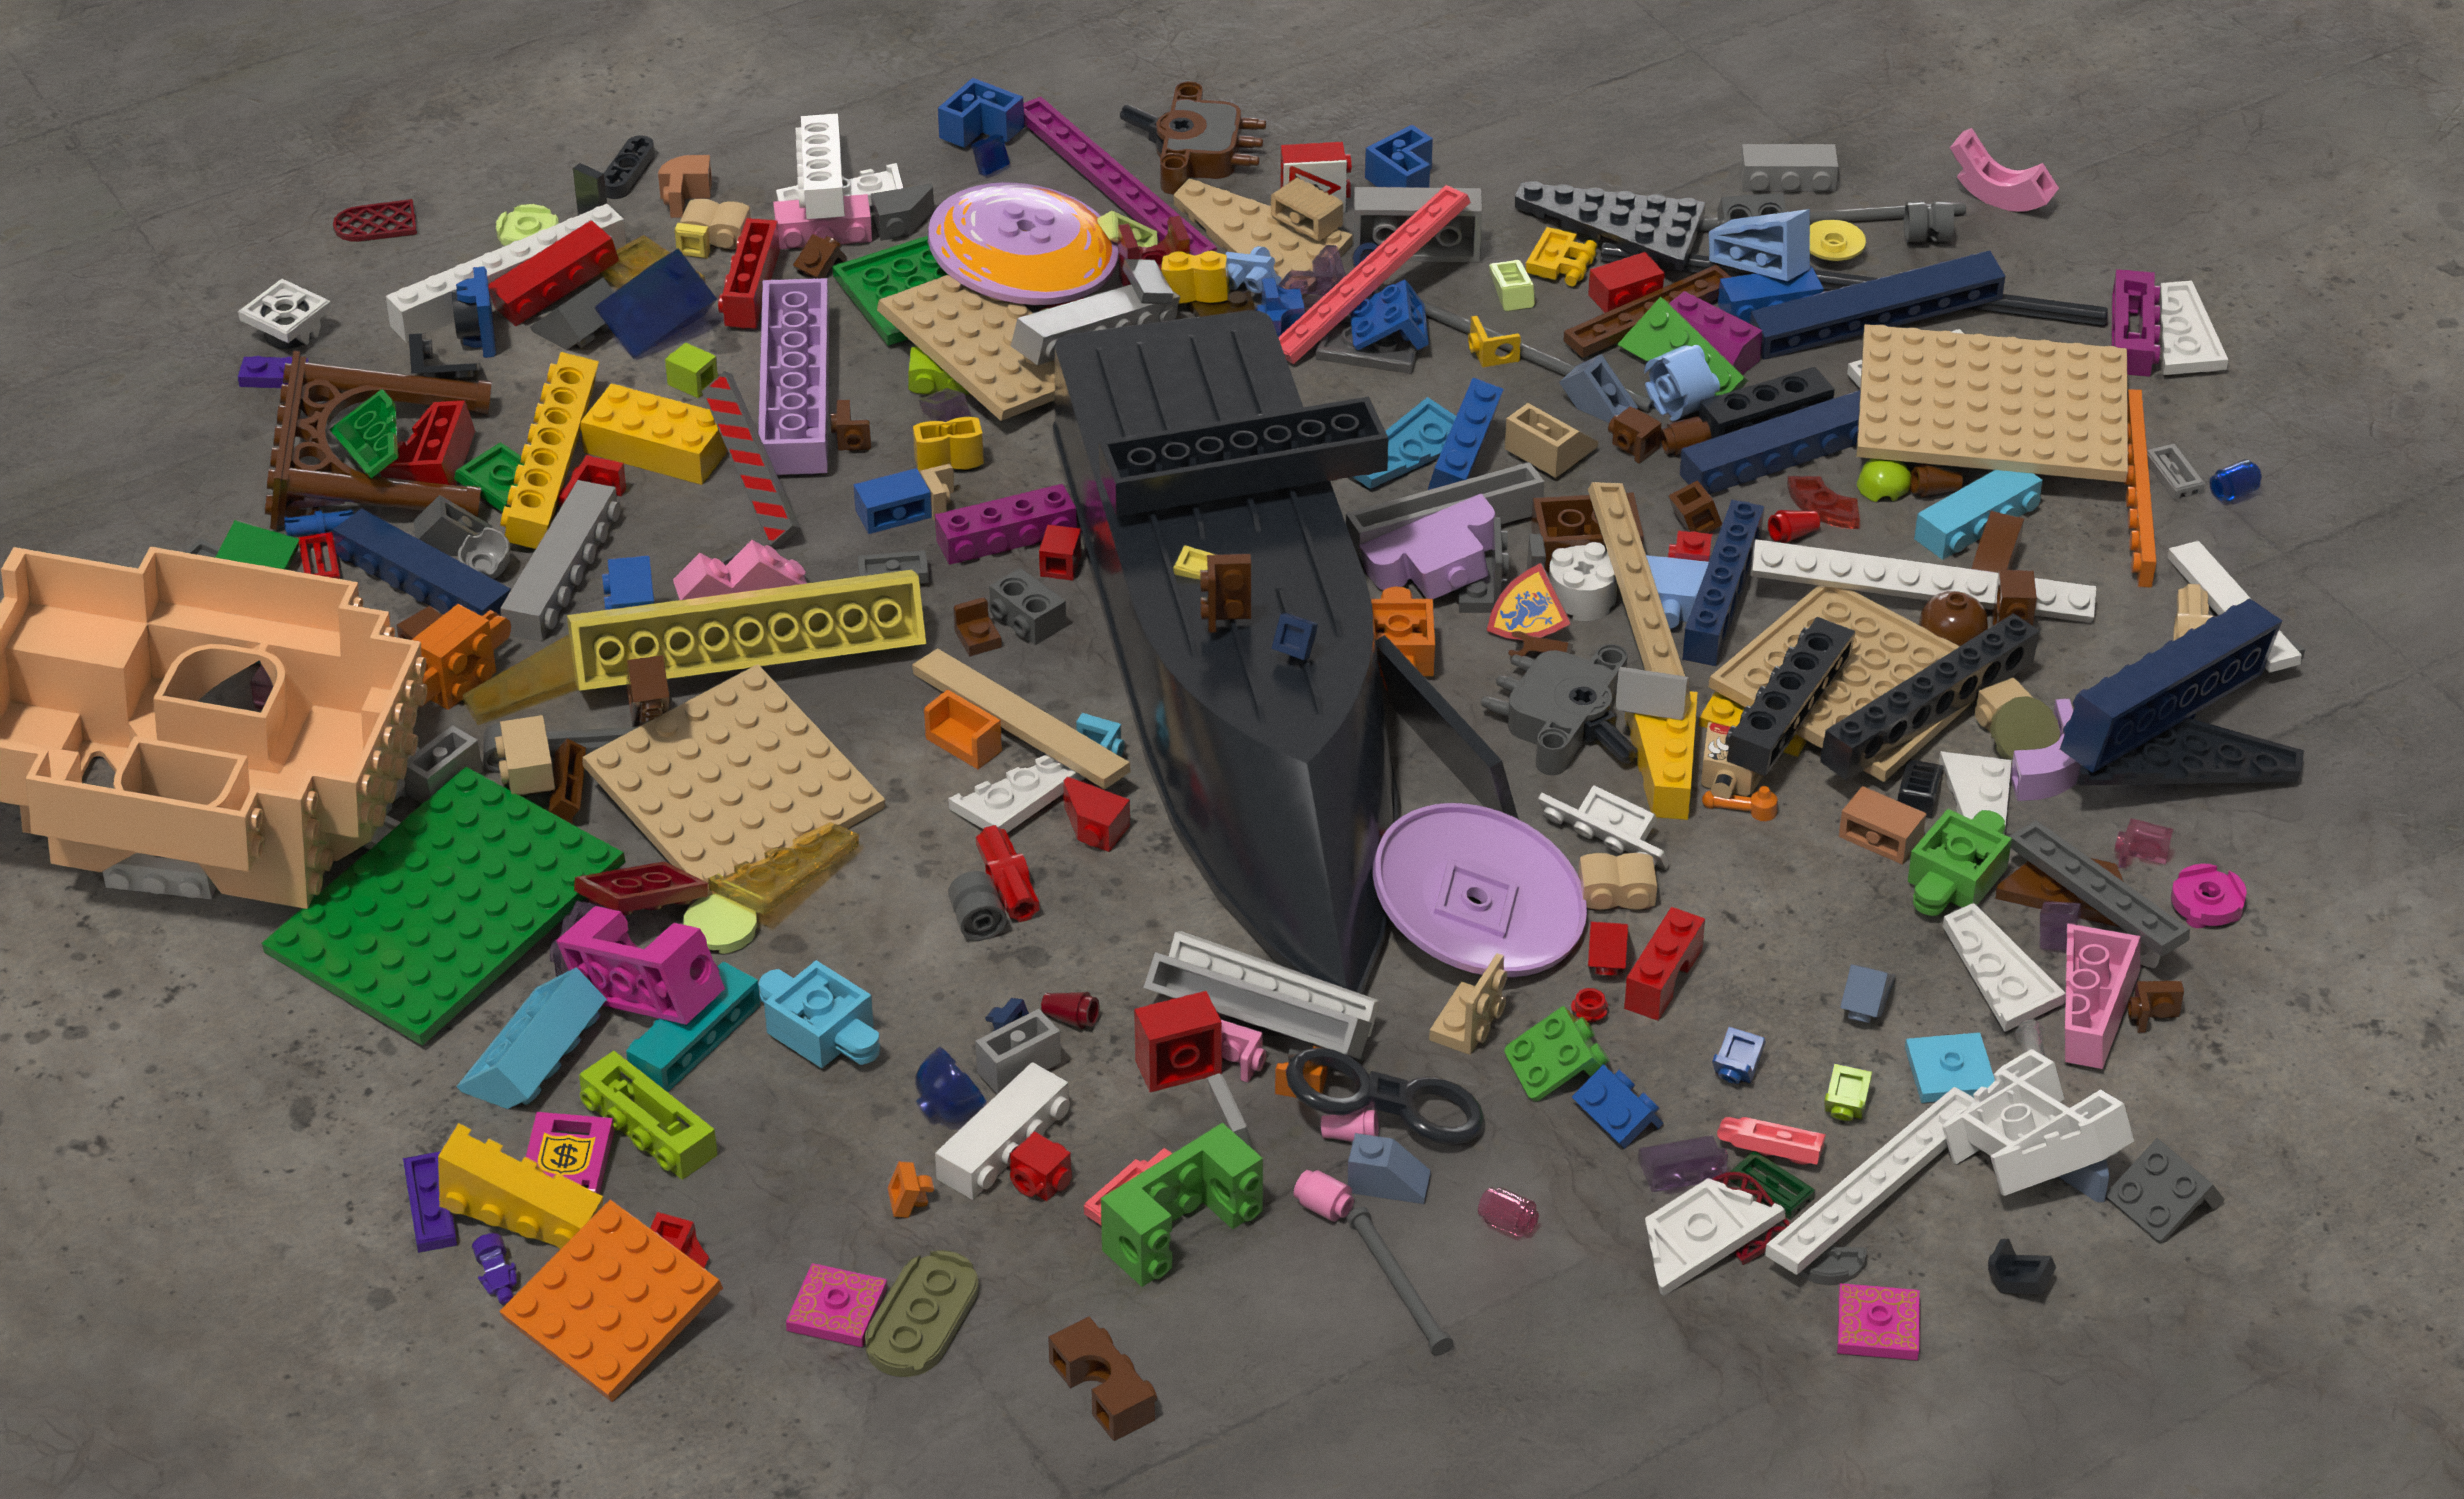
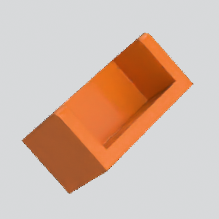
M947 689L924 708L926 739L979 770L1002 751L1001 720Z

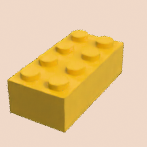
M612 383L580 422L584 453L703 485L728 452L710 409Z

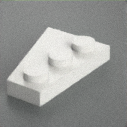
M1940 751L1939 764L1943 765V770H1945L1948 778L1947 786L1956 800L1957 813L1972 819L1979 811L1990 810L2001 815L2005 820L2006 826L2012 760Z

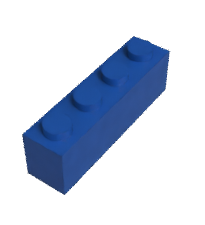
M1472 378L1434 468L1428 490L1469 479L1495 416L1503 388Z

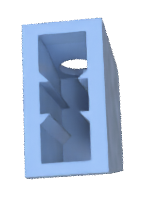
M1646 555L1669 628L1676 627L1679 621L1688 622L1709 562Z

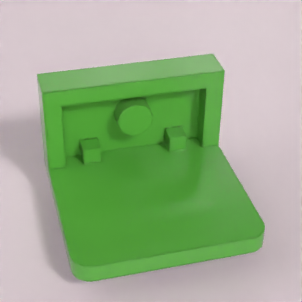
M1564 1005L1510 1042L1504 1050L1524 1090L1533 1101L1541 1100L1582 1070H1585L1591 1077L1603 1064L1605 1065L1610 1062L1603 1048L1598 1043L1594 1044L1591 1038L1595 1036V1033L1586 1019L1581 1017L1577 1020Z

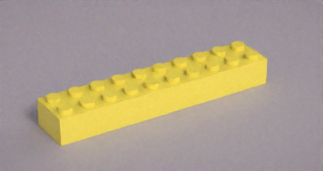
M913 570L567 615L575 683L579 691L626 685L627 660L663 655L666 677L670 679L751 668L757 664L759 666L926 644L919 575Z

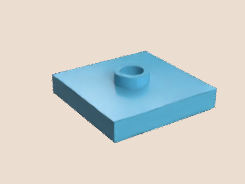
M1980 1033L1906 1039L1905 1050L1921 1103L1937 1102L1953 1087L1974 1098L1973 1094L1981 1086L1988 1088L1995 1081Z

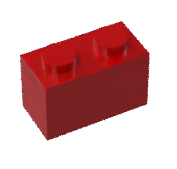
M1646 252L1590 269L1588 295L1606 313L1663 288L1664 272Z

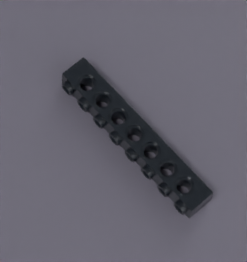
M2014 613L1826 729L1820 763L1847 781L1977 699L1979 690L2003 682L2034 662L2040 630Z

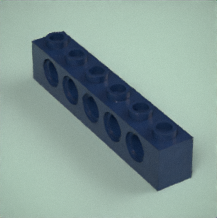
M1731 500L1685 627L1682 660L1711 666L1717 665L1752 565L1755 540H1760L1762 536L1764 506L1745 501Z

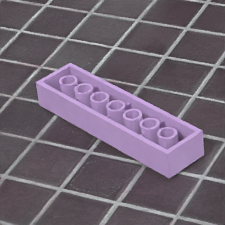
M827 278L763 280L758 434L777 475L827 473L829 388Z

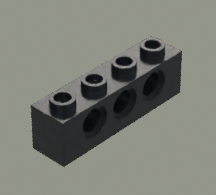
M1811 367L1700 401L1699 417L1702 422L1706 421L1708 423L1711 439L1834 399L1835 389L1816 367Z

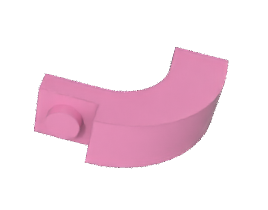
M1972 128L1963 131L1950 147L1955 159L1963 167L1957 178L1970 193L1986 204L2007 211H2029L2047 205L2059 189L2043 163L2026 170H2011L1998 164L1989 155Z

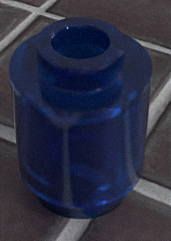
M2244 459L2217 470L2215 475L2210 478V489L2216 499L2232 501L2258 490L2262 474L2256 464L2248 459Z

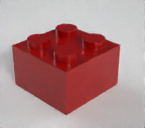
M1207 991L1134 1009L1135 1062L1150 1093L1205 1079L1218 1073L1222 1074V1022Z

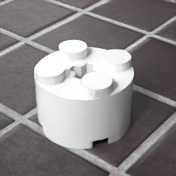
M1591 542L1586 546L1559 548L1553 552L1550 562L1549 579L1565 612L1573 615V620L1583 622L1605 617L1610 612V608L1613 605L1615 606L1618 583L1604 545Z

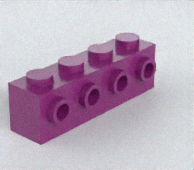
M1063 483L935 514L936 541L949 565L1041 543L1047 525L1077 528L1076 507Z

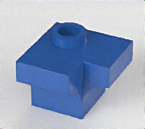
M1275 278L1262 279V305H1257L1256 311L1270 316L1278 337L1305 314V307L1300 288L1284 289L1276 284Z

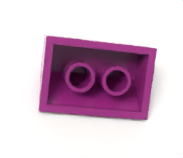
M1685 291L1669 303L1742 375L1760 361L1763 330Z

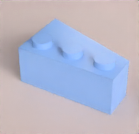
M1810 209L1732 219L1709 231V261L1789 281L1810 269Z

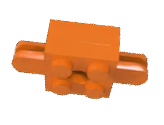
M1395 586L1385 589L1381 599H1371L1376 640L1385 635L1423 676H1434L1435 635L1433 599H1413L1411 591L1404 587ZM1379 663L1380 676L1383 677L1384 686H1385L1386 690L1388 691L1387 686H1386V683H1385V679H1384V676H1383V673H1382V670H1381V666H1380V663Z
M457 604L412 640L421 642V657L426 658V669L422 678V684L427 685V697L424 705L431 700L449 710L459 701L465 699L468 694L483 682L489 680L496 673L493 650L509 638L511 632L510 620L492 610L480 616Z

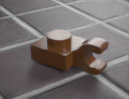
M1514 631L1512 636L1521 638L1524 646L1520 651L1509 650L1508 652L1511 656L1515 654L1527 656L1532 651L1544 653L1554 650L1571 654L1573 644L1533 637L1521 631Z

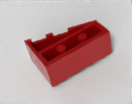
M465 400L433 402L412 427L413 434L406 442L400 441L397 444L398 458L380 471L381 477L456 486L457 481L454 479L455 471L464 465L476 431Z

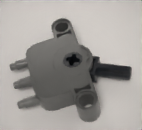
M1605 644L1601 646L1590 661L1557 650L1541 653L1536 659L1515 654L1511 658V664L1527 671L1522 679L1518 680L1499 675L1496 679L1497 686L1512 692L1509 702L1484 696L1481 700L1482 707L1508 717V729L1512 735L1537 745L1536 768L1543 774L1558 775L1563 773L1583 746V741L1590 743L1598 739L1625 764L1632 763L1633 759L1638 755L1637 748L1615 728L1616 715L1611 711V704L1617 694L1619 668H1627L1628 654L1626 649L1620 645Z

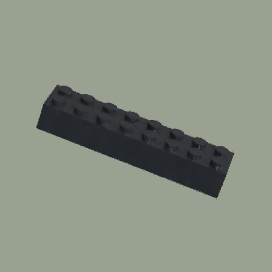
M1368 396L1099 441V468L1102 482L1116 517L1388 471V436Z

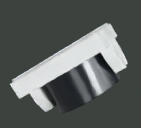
M281 279L239 310L238 313L240 321L264 331L266 342L271 346L280 349H291L303 344L308 345L311 337L316 339L321 327L320 319L330 312L332 308L329 300Z

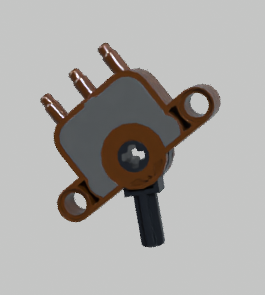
M1185 81L1179 83L1175 88L1171 111L1164 113L1159 118L1128 104L1124 105L1120 112L1121 120L1148 131L1149 141L1156 144L1157 154L1160 157V187L1167 194L1174 195L1190 177L1222 179L1233 174L1236 166L1250 167L1259 165L1260 158L1258 156L1238 154L1239 148H1261L1263 146V139L1255 138L1254 136L1241 135V129L1264 130L1266 129V121L1259 120L1258 118L1241 117V109L1231 102L1203 100V89L1197 82Z

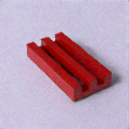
M332 532L298 537L300 539L299 546L304 573L311 574L306 545L313 544L318 573L313 575L340 579ZM326 541L332 571L327 572L324 569L320 542Z

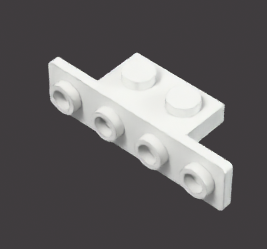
M1594 785L1579 810L1544 793H1541L1538 797V801L1544 810L1543 815L1557 824H1562L1563 821L1574 826L1573 828L1576 832L1586 838L1592 839L1593 836L1604 840V844L1617 853H1623L1625 850L1629 853L1647 854L1653 857L1654 866L1656 865L1665 870L1668 867L1669 861L1664 851L1644 842L1657 821L1655 814Z

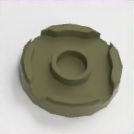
M2029 696L2011 699L2001 705L1992 717L1991 737L1995 739L1996 750L2006 760L2013 761L2014 751L2046 748L2055 744L2060 738L2058 720L2052 710L2042 701Z

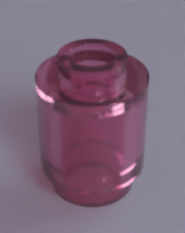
M1489 1187L1482 1195L1478 1205V1214L1484 1218L1487 1224L1517 1237L1524 1236L1526 1232H1532L1539 1218L1534 1201L1503 1187L1497 1189Z

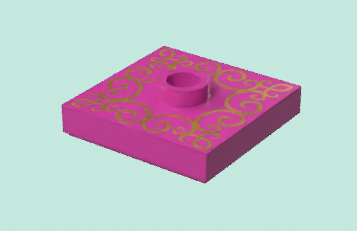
M812 1263L786 1320V1331L863 1347L866 1330L878 1311L888 1289L887 1279Z
M1840 1283L1838 1294L1837 1353L1918 1360L1920 1290Z

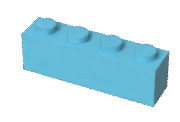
M1994 470L1917 513L1914 539L1944 560L1981 539L1991 511L2016 517L2033 511L2039 506L2041 499L2042 479L2033 473Z

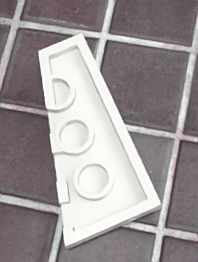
M2193 282L2161 283L2160 318L2163 375L2227 370L2228 358Z
M1046 754L1035 759V766L1021 769L1017 767L1006 772L1007 778L991 785L986 781L974 786L975 792L962 797L958 793L949 797V809L982 829L997 825L998 828L1005 829L1008 833L1064 793L1063 780L1066 777L1082 781L1085 777Z
M1974 903L1944 916V930L2004 1032L2064 1004L2066 993Z

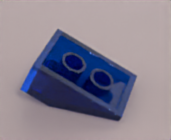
M678 248L646 268L596 305L595 309L628 353L635 359L705 316L717 298Z

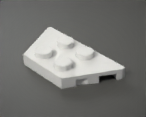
M1707 1178L1647 1216L1645 1222L1660 1294L1664 1297L1784 1220L1785 1209L1776 1203L1772 1207L1753 1201L1752 1194L1741 1190L1729 1189L1725 1184Z

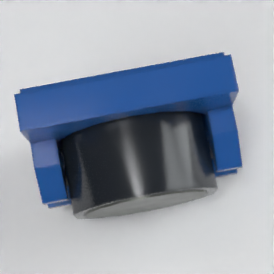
M485 266L473 267L474 278L465 279L457 283V291H452L457 339H463V344L473 348L482 347L484 358L495 357L496 345L487 269Z

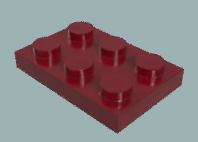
M663 861L575 877L574 891L587 897L588 901L593 904H600L608 909L621 911L624 916L631 915L633 910H659L666 904L686 905L692 903L693 899L707 897L708 882Z

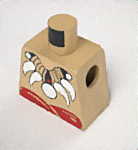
M1709 722L1701 784L1704 787L1711 788V793L1714 797L1728 799L1732 793L1743 796L1751 795L1764 776L1727 762L1729 746L1725 745V739L1730 727Z

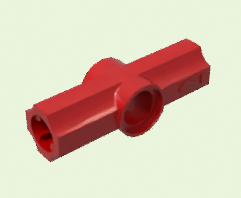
M997 825L985 827L976 836V846L985 863V871L994 880L998 894L1009 917L1017 919L1018 922L1030 920L1040 910L1039 900L1030 883L1026 860L1022 853H1016L1005 829H1000Z

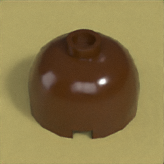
M1947 591L1932 597L1925 604L1918 623L1919 626L1927 629L1937 637L1946 639L1958 646H1962L1988 629L1987 613L1981 603L1973 596L1959 591Z

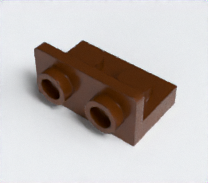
M1251 554L1207 555V570H1200L1201 592H1207V598H1200L1201 620H1208L1209 633L1216 632V620L1251 619Z

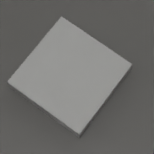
M1218 1073L1208 1077L1207 1080L1218 1125L1224 1123L1252 1148L1247 1125L1223 1075Z

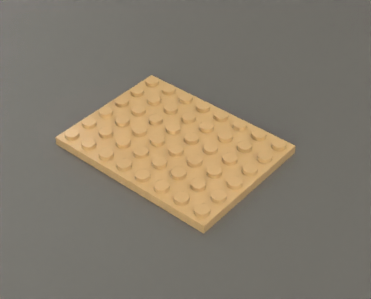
M1865 325L1856 457L2126 482L2128 473L2127 349L2115 346L2104 347L2084 345L2082 343H2061L2049 340H2028L2016 337L2006 338L1983 334L1973 335L1950 331L1920 330L1918 328Z

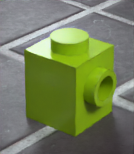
M686 342L665 359L667 384L696 398L703 395L702 391L718 377L716 356Z

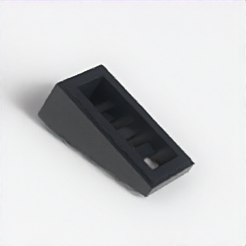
M1909 759L1903 774L1897 801L1926 813V817L1932 818L1943 765Z

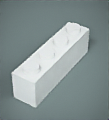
M1030 1063L935 1152L937 1180L972 1200L984 1189L990 1188L997 1176L1010 1166V1154L1033 1132L1043 1136L1044 1132L1056 1120H1061L1066 1115L1070 1106L1068 1082L1037 1064Z

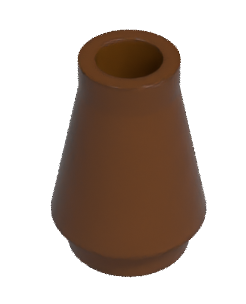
M1921 464L1920 467H1914L1911 471L1910 488L1913 493L1919 494L1920 497L1957 492L1962 488L1961 472H1953Z

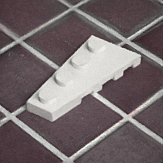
M897 163L886 165L887 171L874 174L872 169L860 171V177L848 180L842 176L843 196L868 194L869 206H871V193L903 188ZM798 185L776 190L777 201L799 200Z

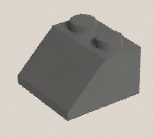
M601 278L537 321L530 328L534 333L565 350L576 343L582 348L596 338L593 333L595 330L600 328L604 332L619 321L615 316L624 311L625 308L606 280Z

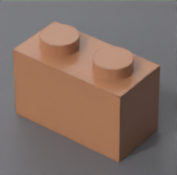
M1862 786L1842 810L1839 837L1903 865L1911 855V851L1924 836L1926 813Z

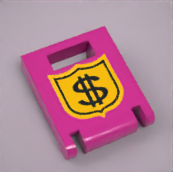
M537 1112L526 1157L538 1163L537 1166L543 1170L544 1174L553 1178L558 1173L582 1186L589 1185V1190L600 1194L615 1130L613 1118ZM557 1131L578 1132V1133H590V1134H589V1135L567 1134V1133H557Z

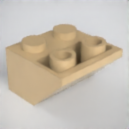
M1529 403L1506 418L1505 450L1530 462L1555 478L1598 447L1597 440Z

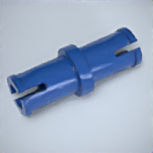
M349 509L347 511L323 514L322 510L314 511V515L285 517L286 535L295 538L329 532L333 533L335 527L353 515V510Z

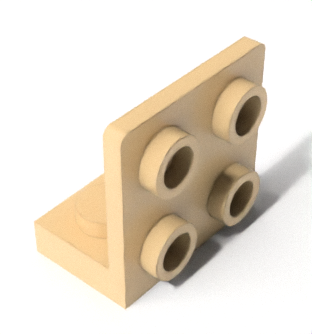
M1496 953L1476 986L1464 982L1459 984L1431 1027L1430 1041L1471 1055L1478 1042L1483 1043L1486 1040L1494 1017L1500 1018L1506 1004V998L1502 996V989L1505 986L1508 975L1507 971L1504 970V955Z

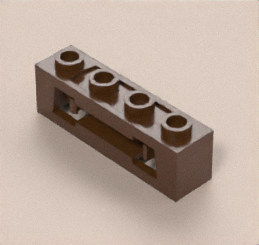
M663 655L627 660L626 689L632 727L642 726L668 712L670 697Z

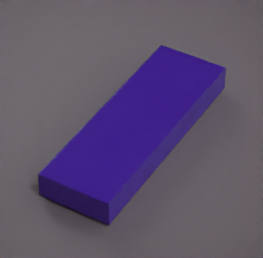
M440 1152L403 1158L418 1253L457 1246L452 1212L439 1207L438 1156Z

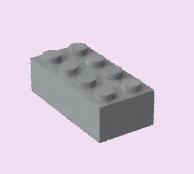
M1354 187L1353 252L1364 243H1373L1377 246L1382 244L1442 188ZM1454 188L1467 194L1471 203L1407 261L1480 262L1481 188Z

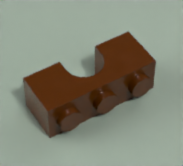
M1090 1316L1048 1336L1049 1363L1070 1389L1086 1381L1102 1383L1091 1389L1092 1415L1113 1441L1155 1421L1157 1394L1154 1387L1148 1380L1143 1381L1135 1372L1131 1359L1126 1354H1120L1113 1345L1108 1331L1105 1328H1099Z

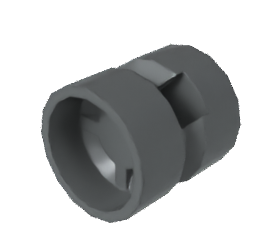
M1924 201L1906 202L1904 209V237L1906 243H1923L1927 238H1931L1932 242L1952 241L1954 211L1951 201H1934L1931 206H1927Z
M982 871L966 872L958 876L950 884L948 897L957 915V922L964 937L970 940L982 941L996 936L1004 929L1007 922L1006 913L999 900L994 880L989 874Z

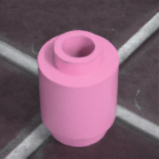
M1310 1170L1304 1171L1294 1187L1293 1194L1299 1200L1300 1205L1333 1222L1337 1221L1340 1217H1346L1354 1204V1197H1352L1350 1186L1319 1170L1314 1172Z

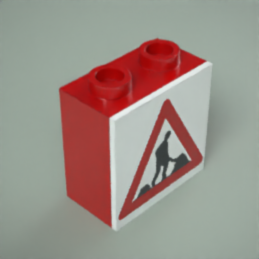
M1343 142L1281 145L1280 188L1299 177L1305 183L1313 184L1319 190H1323L1324 193L1327 192L1328 195L1332 194V196L1342 200L1343 213H1346V198H1351L1350 179H1346V173H1351L1352 165L1351 155L1345 154Z

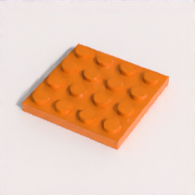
M610 1199L499 1312L505 1321L613 1402L723 1289V1286L718 1278Z

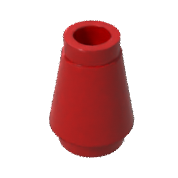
M1778 510L1768 519V531L1771 538L1781 543L1790 542L1816 531L1820 527V518L1816 511Z

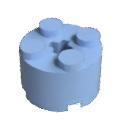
M1699 345L1681 346L1649 360L1645 365L1644 373L1649 372L1650 381L1645 383L1649 398L1654 400V407L1661 415L1668 413L1672 416L1669 420L1675 421L1699 411L1700 401L1714 397L1715 393L1720 390V382L1717 376L1711 373L1705 361L1704 352Z

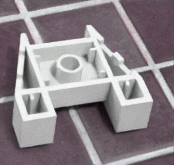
M2033 1049L1998 1069L1993 1074L1995 1081L1988 1088L1981 1086L1973 1094L1975 1101L1965 1111L1958 1109L1942 1125L1952 1163L1958 1164L1979 1150L1986 1152L1991 1157L1999 1189L2004 1196L2102 1161L2109 1156L2117 1154L2119 1150L2134 1142L2124 1103L2099 1090L2071 1108L2060 1103L2064 1100L2055 1063Z

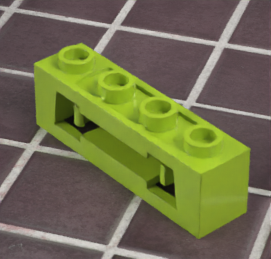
M612 1051L579 1074L580 1099L585 1107L591 1111L595 1110L603 1117L613 1118L615 1130H620L627 1135L639 1150H645L652 1155L664 1170H671L683 1180L718 1155L715 1129L616 1051ZM621 1072L624 1073L630 1079H632V1083L629 1082L626 1078H624L621 1075ZM677 1116L683 1119L691 1127L688 1128L687 1126H685L682 1122H680L677 1119Z

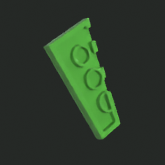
M1662 297L1654 303L1617 344L1647 362L1684 345H1699L1704 352L1705 361L1711 373L1715 374L1720 382V390L1715 393V396L1742 389L1748 382L1716 348Z

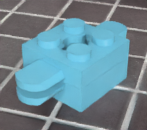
M817 960L794 978L780 969L771 970L760 978V1001L764 1003L767 1033L820 1068H823L840 1053L860 1065L870 1063L879 1056V1032L872 1028L874 1026L872 997L865 990Z

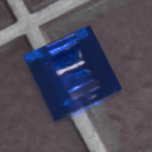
M994 134L971 145L978 172L981 175L987 176L1010 164L1003 135Z

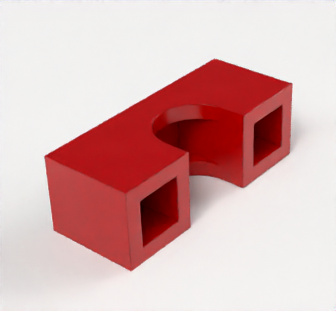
M1674 907L1669 909L1626 978L1624 1009L1659 1021L1673 998L1674 985L1679 970L1688 973L1703 949L1705 918Z

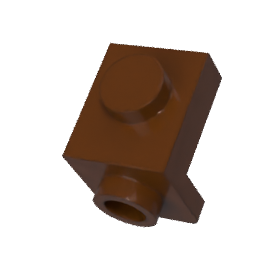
M812 234L793 266L797 271L811 278L821 279L826 277L836 260L844 263L848 258L841 251L842 245L829 236L823 239Z
M837 400V413H830L831 433H837L838 451L871 449L870 421L851 420L850 400Z

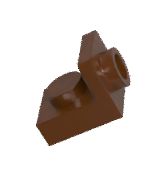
M985 597L957 604L953 607L954 630L969 657L1002 648L1001 636L989 618L988 602Z
M2137 981L2134 997L2128 998L2129 1019H2135L2137 1033L2146 1032L2148 1018L2179 1017L2184 996L2182 981Z

